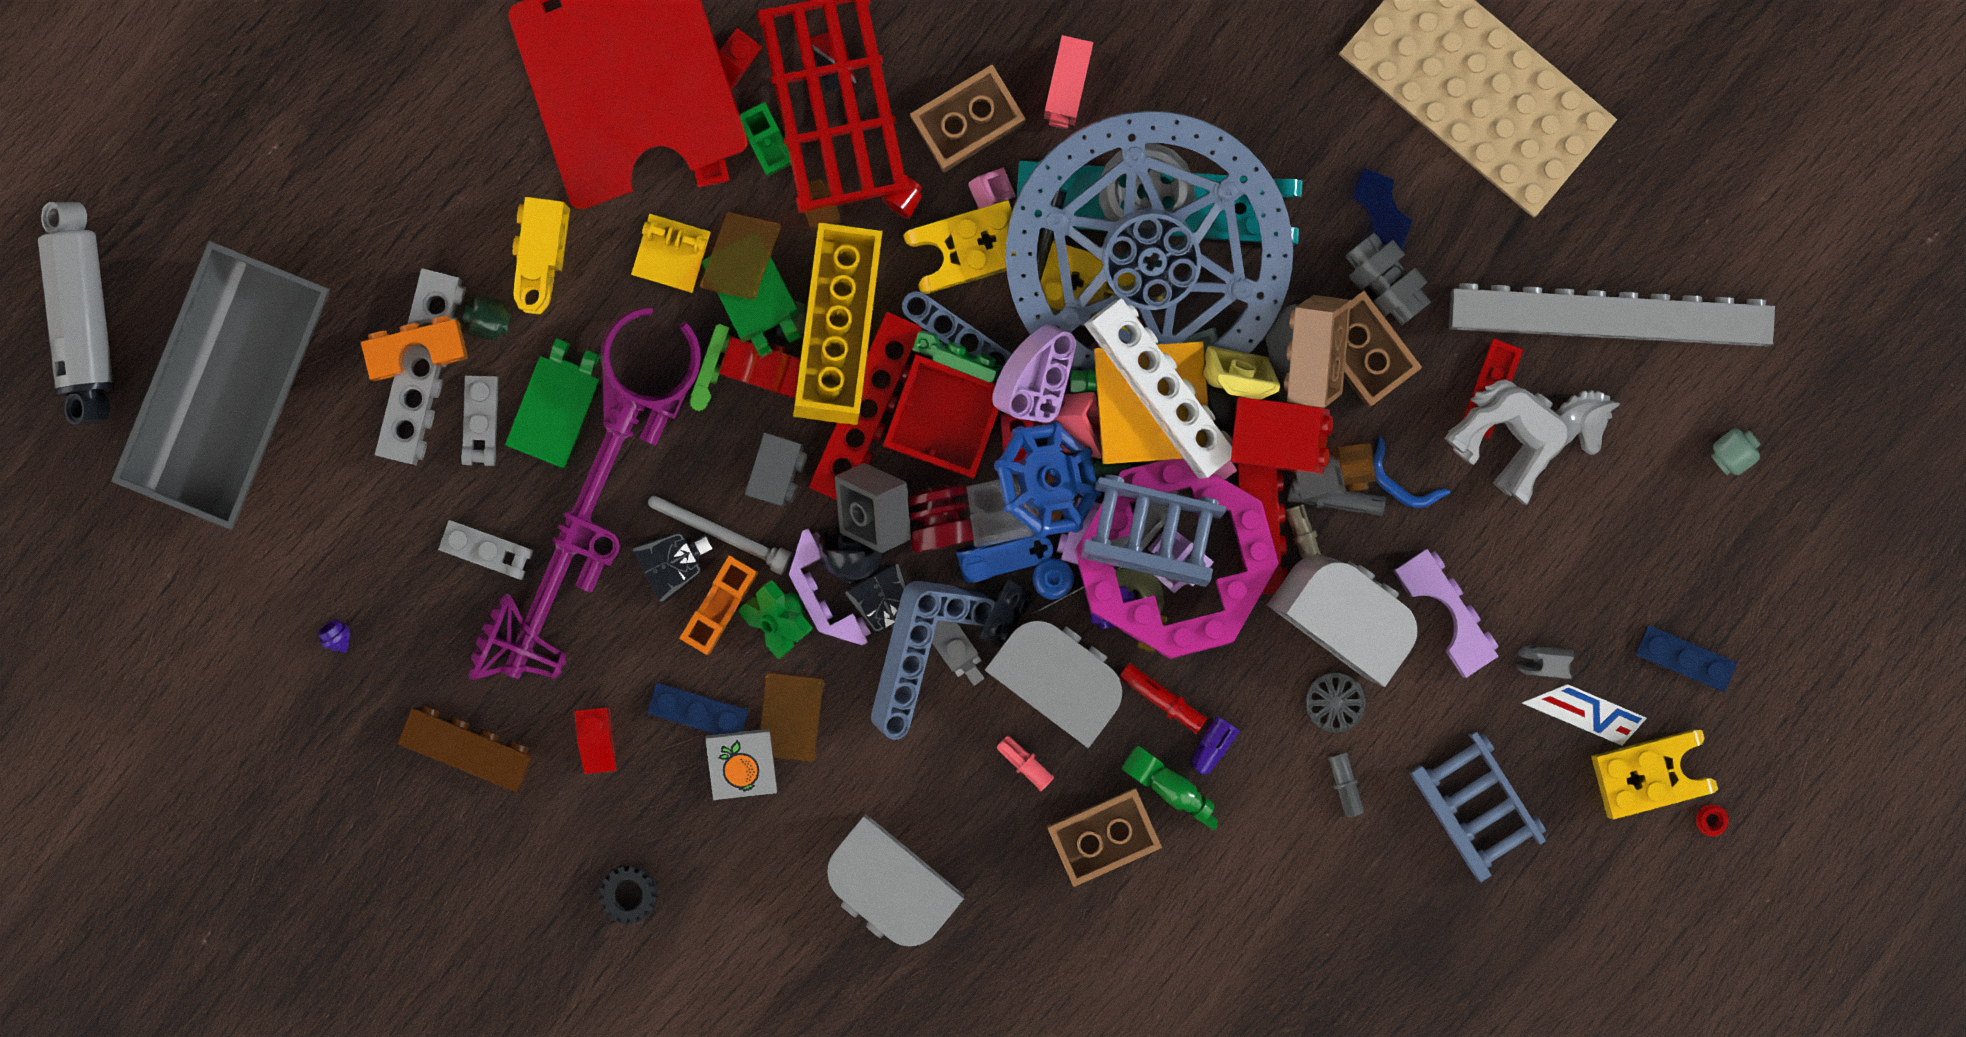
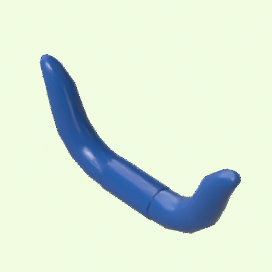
M1381 436L1378 437L1371 459V471L1376 482L1386 492L1404 505L1413 508L1428 507L1440 498L1450 494V490L1442 488L1435 489L1424 496H1413L1385 474L1382 466L1386 451L1385 442Z

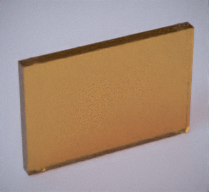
M727 212L701 281V288L754 300L778 233L780 232V224Z
M767 673L760 730L770 729L773 757L814 762L816 758L815 749L822 689L825 685L824 679Z

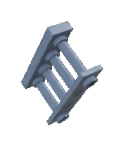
M1105 475V478L1099 477L1095 490L1105 492L1096 537H1092V540H1085L1082 545L1080 558L1203 587L1210 583L1213 569L1205 567L1206 563L1203 562L1212 517L1221 519L1225 513L1226 506L1218 505V500L1209 497H1200V500L1124 483V478L1115 475ZM1118 495L1137 499L1128 542L1124 544L1123 548L1110 545L1111 541L1108 540ZM1149 502L1168 507L1159 552H1155V555L1142 552L1143 549L1140 547ZM1181 510L1200 514L1191 558L1187 559L1186 562L1174 560V555H1172Z
M1473 731L1468 734L1474 743L1473 745L1433 770L1429 768L1425 771L1424 767L1419 765L1409 771V774L1477 881L1482 882L1492 876L1487 869L1492 866V861L1530 837H1533L1538 844L1544 843L1546 840L1542 834L1546 832V829L1536 815L1532 818L1491 755L1490 752L1494 750V747L1485 734L1479 736L1478 732ZM1481 755L1491 771L1451 797L1448 795L1442 797L1436 786L1440 785L1439 781ZM1498 782L1508 799L1467 825L1465 822L1459 824L1453 815L1457 812L1456 808ZM1515 809L1525 826L1483 852L1481 849L1477 852L1470 842L1475 839L1473 835Z

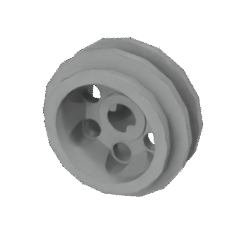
M1157 143L1145 144L1146 156L1191 172L1188 164L1173 149ZM1119 150L1106 164L1102 176L1123 160L1122 150ZM1153 169L1148 173L1161 203L1165 197H1171L1174 200V206L1169 209L1163 206L1164 210L1173 212L1194 201L1193 184L1172 177L1173 180L1170 184H1163L1160 180V176L1163 173ZM1126 173L1121 174L1099 192V204L1106 220L1118 221L1123 217V210L1120 204L1124 201L1125 188L1119 185L1118 180L1120 177L1126 176ZM1138 174L1135 187V210L1152 206L1146 197L1140 199L1137 195V190L1143 186ZM1142 221L1139 224L1138 231L1142 234H1149L1154 230L1155 223L1153 221Z

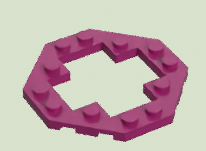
M1184 459L1163 460L1121 471L1118 476L1124 478V483L1167 493L1190 488L1193 499L1200 500V497H1209L1218 500V505L1226 506L1225 512H1230L1246 572L1215 581L1223 611L1163 626L1155 595L1123 603L1114 566L1080 558L1082 545L1085 540H1092V537H1096L1102 502L1075 549L1091 613L1110 622L1138 641L1151 646L1169 659L1233 643L1279 564L1262 501L1214 473L1208 478L1198 479ZM1118 495L1108 540L1114 541L1129 537L1133 519L1130 503L1136 502L1137 499Z

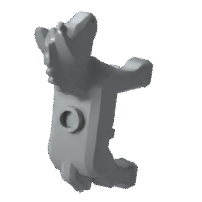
M1499 380L1490 386H1486V391L1476 392L1475 397L1471 398V400L1478 407L1472 408L1465 419L1448 431L1449 433L1444 439L1454 447L1453 451L1466 462L1474 465L1480 457L1479 446L1485 432L1494 424L1504 423L1523 445L1493 481V484L1509 496L1514 495L1522 504L1528 505L1533 493V485L1538 475L1546 468L1548 462L1565 445L1570 443L1577 434L1580 438L1582 450L1590 455L1599 452L1603 432L1607 426L1608 419L1612 418L1611 411L1618 407L1620 403L1610 400L1609 395H1604L1600 391L1595 393L1593 390L1588 392L1582 391L1578 396L1572 395L1567 402H1564L1554 412L1550 409L1553 405L1552 402L1539 393L1533 395L1526 389L1517 387L1508 380Z

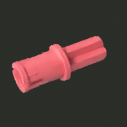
M1006 736L998 744V751L1017 768L1016 772L1023 773L1040 792L1054 779V776L1034 759L1036 755L1034 753L1030 755L1011 736Z

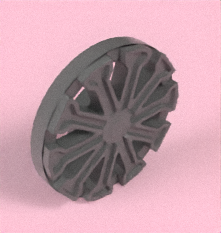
M1328 673L1320 676L1311 684L1306 694L1305 706L1309 718L1317 727L1327 732L1339 733L1353 728L1362 719L1366 708V699L1362 687L1355 679L1343 673ZM1333 678L1339 679L1336 690L1332 683ZM1324 681L1326 683L1328 692L1319 687L1321 682ZM1349 681L1352 687L1343 693L1345 682ZM1316 692L1323 697V700H1313L1311 698L1312 694ZM1353 693H1359V699H1348ZM1356 705L1360 707L1358 713L1348 708V706ZM1313 706H1323L1316 714L1311 709ZM1328 713L1326 723L1322 724L1320 718ZM1343 713L1352 718L1351 723H1346ZM1335 715H1337L1340 726L1334 728L1332 724Z

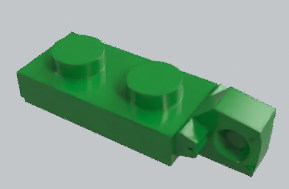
M922 330L918 332L912 349L932 357L933 361L990 383L1000 376L1003 366L995 364L996 359L980 353L974 356L965 352L966 348L954 342H948L947 345L943 344L942 341H939L937 334Z

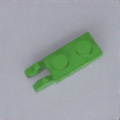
M721 324L715 326L691 393L692 398H690L689 403L695 411H703L708 406L707 403L710 402L711 394L708 386L710 382L716 384L721 368L716 363L720 352H726L730 337H733L727 334L729 330L727 326Z

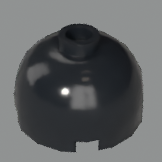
M836 527L837 533L828 536V531L824 532L819 537L820 559L823 567L831 576L843 580L845 583L855 584L877 570L882 561L883 553L841 534L839 527Z

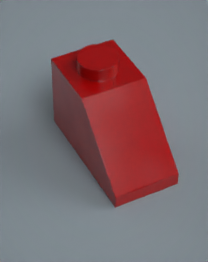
M610 707L574 711L577 741L584 774L617 771Z

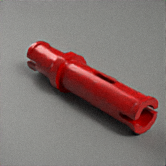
M1130 662L1119 676L1120 680L1168 713L1166 716L1169 719L1175 718L1195 734L1198 733L1208 719L1184 702L1186 699L1181 695L1178 698Z

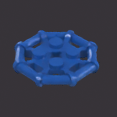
M1057 421L1039 426L1016 427L1013 429V436L1000 459L995 461L994 469L998 472L1004 499V511L1006 513L1010 512L1034 532L1035 537L1041 539L1045 538L1046 535L1070 531L1078 533L1083 529V522L1097 498L1101 497V491L1095 490L1096 477L1091 459V454L1093 453L1091 448H1086L1064 430L1062 424ZM1047 438L1048 446L1037 447L1034 439ZM1060 444L1064 445L1075 455L1066 456L1061 452L1063 449L1060 447ZM1022 446L1026 452L1025 457L1018 463L1013 462ZM1078 463L1080 464V469L1084 483H1082ZM1046 471L1049 476L1054 477V482L1050 486L1045 481ZM1011 474H1016L1021 490V494L1018 496L1015 493ZM1076 494H1080L1083 497L1075 509L1073 506L1074 501L1072 500ZM1026 503L1028 507L1037 509L1039 511L1038 518L1024 508L1022 504ZM1061 510L1065 519L1051 521L1052 512Z

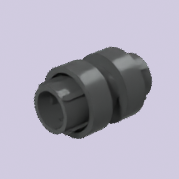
M1374 232L1345 256L1355 268V271L1348 277L1360 291L1369 286L1378 297L1373 303L1381 314L1385 317L1391 313L1402 326L1431 303L1420 289L1427 283V280L1416 267L1408 273L1399 263V260L1405 256L1401 248L1394 240L1385 246Z

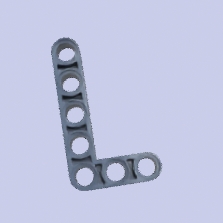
M912 292L904 298L902 310L905 317L912 323L921 326L922 330L937 334L939 341H942L943 344L947 345L948 342L960 344L964 336L973 335L978 339L979 345L975 351L967 353L977 356L979 353L988 356L993 353H999L1004 357L1005 364L1012 355L921 292ZM920 299L926 304V309L921 315L914 316L910 314L907 308L911 300ZM946 317L951 320L952 328L948 333L940 334L934 329V323L938 318Z
M913 581L904 588L871 713L873 725L892 740L900 739L907 734L910 728L937 621L984 626L995 605V602L990 597L975 588L923 581ZM923 596H925L924 600L920 604H918L919 600ZM953 600L952 604L947 607L948 603ZM981 603L980 608L975 611L976 607ZM917 626L916 631L911 634L912 629ZM909 657L908 661L903 664L904 660ZM902 687L901 690L897 694H895L896 690ZM894 717L892 722L887 725L888 721Z

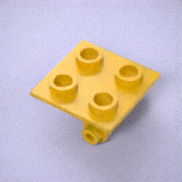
M649 214L647 222L645 221L643 226V237L631 275L693 293L711 232Z

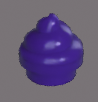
M339 619L328 622L318 631L319 643L323 648L342 653L348 650L349 628L345 623H341Z

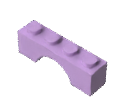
M1424 549L1392 571L1409 597L1430 596L1439 600L1448 608L1454 622V633L1445 651L1461 676L1467 678L1498 657L1495 652L1498 645L1489 632L1483 634L1477 624L1481 619L1471 605L1466 607L1459 596L1463 592L1453 578L1448 580L1442 572L1445 565L1435 551L1430 553L1428 549Z

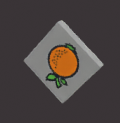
M770 729L706 736L713 800L777 793Z

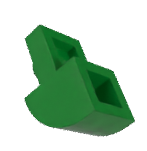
M763 102L740 114L747 138L766 176L768 177L790 166L791 161L788 147L784 145L783 137L766 103Z

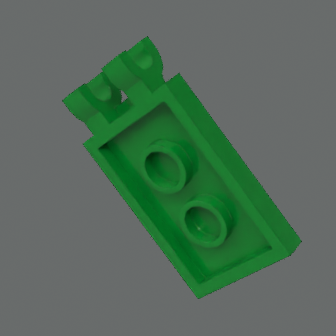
M758 232L701 261L742 343L751 339L761 358L772 353L763 334L769 329L780 324L789 343L801 338L792 320V317L800 313Z
M556 338L550 358L539 357L505 445L566 469L601 381L598 378L592 377L600 355L586 350L581 365L572 364L564 360L571 344Z

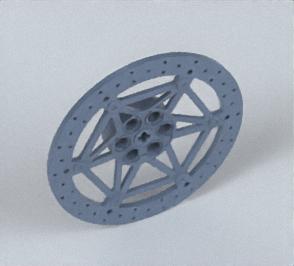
M1137 111L1110 116L1083 127L1061 141L1041 160L1025 182L1015 202L1008 226L1005 259L1011 295L1017 312L1030 335L1046 324L1059 326L1060 329L1071 333L1079 325L1085 326L1084 323L1091 319V314L1101 311L1111 302L1122 298L1129 305L1139 308L1147 327L1155 334L1158 340L1156 345L1182 343L1229 304L1238 299L1247 303L1246 308L1231 328L1209 346L1250 353L1265 337L1283 305L1292 272L1293 240L1288 212L1279 189L1262 162L1238 139L1211 123L1185 114L1168 111ZM1134 134L1135 139L1129 140L1128 136ZM1165 143L1191 149L1216 162L1228 172V176L1218 183L1217 181L1215 182L1146 156L1145 144ZM1118 147L1122 149L1123 160L1065 207L1060 209L1050 204L1060 187L1080 167L1105 152ZM1150 168L1207 189L1209 193L1173 212L1164 210L1147 170ZM1126 173L1122 218L1118 221L1074 215L1075 211L1121 174ZM1137 174L1152 204L1150 208L1134 209ZM1246 176L1247 179L1246 181L1241 182L1240 177ZM1243 194L1247 195L1254 209L1261 234V266L1257 280L1245 277L1234 206V201ZM1213 203L1196 231H1192L1184 221V218ZM1222 209L1225 210L1233 273L1228 272L1201 254L1199 243ZM1036 210L1042 211L1041 215L1036 216L1034 212ZM1142 221H1153L1155 223L1154 230L1149 234L1140 233L1138 227ZM1073 226L1108 231L1103 246L1099 247ZM1041 228L1052 230L1055 237L1065 307L1057 313H1053L1047 303L1038 276L1037 243ZM1176 231L1183 232L1185 240L1182 244L1174 246L1168 242L1169 236ZM1066 235L1100 259L1103 268L1076 299L1073 294L1066 250ZM1118 241H1126L1130 244V247L1125 254L1119 255L1112 251L1114 244ZM1154 252L1158 262L1152 261L1150 265H1147L1144 257H1151ZM1180 263H1186L1190 266V271L1183 277H1177L1173 274L1175 266ZM1201 266L1225 282H1197ZM1129 272L1135 276L1132 284L1122 286L1117 283L1118 277L1122 273ZM1108 281L1116 295L1086 305L1103 283ZM1158 283L1165 287L1161 296L1152 297L1148 295V289L1153 284ZM1190 292L1224 293L1220 299L1180 331L1172 334L1176 304ZM1263 292V297L1258 298L1257 293ZM1166 308L1163 330L1160 333L1150 310ZM1120 328L1118 334L1120 340L1129 342L1131 338L1130 332ZM1075 338L1076 349L1070 371L1095 369L1094 350Z

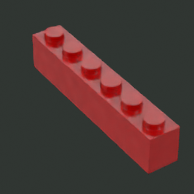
M1237 402L1233 404L1234 425L1236 418ZM1236 464V469L1238 470L1236 471L1237 487L1259 499L1263 504L1279 564L1262 594H1275L1288 576L1287 568H1281V555H1286V536H1280L1279 523H1285L1284 504H1278V491H1283V473L1273 469L1253 468ZM1240 552L1241 573L1246 570Z

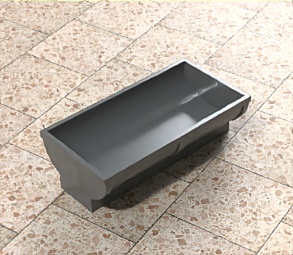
M208 241L111 482L233 530L278 418L282 413L284 403L325 302H327L330 289Z

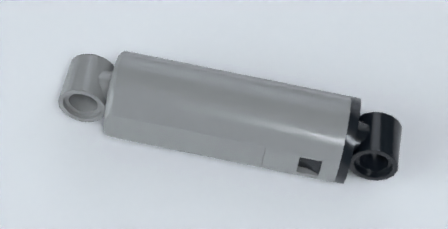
M48 202L41 214L42 225L48 234L41 235L38 238V250L56 396H68L64 404V413L69 423L72 425L102 424L106 422L110 413L109 400L103 392L114 390L96 234L93 231L84 230L87 224V213L80 202Z

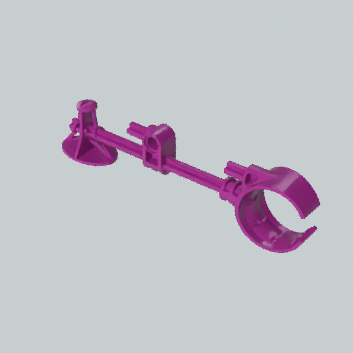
M641 307L630 310L619 316L607 329L600 349L603 374V425L606 428V434L573 509L564 512L563 515L566 517L564 524H559L558 529L561 530L559 536L552 539L555 544V551L525 619H522L511 595L505 593L498 601L499 605L492 608L489 614L492 619L485 621L482 627L485 633L478 636L476 645L479 648L473 650L471 660L474 663L469 669V679L476 680L499 672L520 679L524 671L556 679L563 672L561 667L566 664V653L549 645L539 638L538 635L573 556L579 553L587 557L575 586L592 593L604 564L611 566L614 558L619 553L620 545L616 535L609 529L593 523L591 514L623 441L628 437H633L634 433L631 432L633 424L639 423V420L636 419L639 411H644L645 407L651 409L639 439L657 446L668 418H676L688 389L694 383L700 367V348L693 330L687 323L682 322L679 326L686 336L690 348V362L687 373L673 389L655 396L640 395L624 387L615 376L610 361L612 342L619 330L635 318L651 316L653 308ZM600 537H608L611 540V547L605 553H598L594 550V543ZM508 606L506 639L497 635V632ZM512 611L521 626L517 638L513 642L511 641ZM535 642L557 654L556 660L533 650ZM492 643L501 646L502 648L482 667ZM507 649L510 650L505 665L486 670ZM532 658L553 668L549 672L525 665L528 659Z

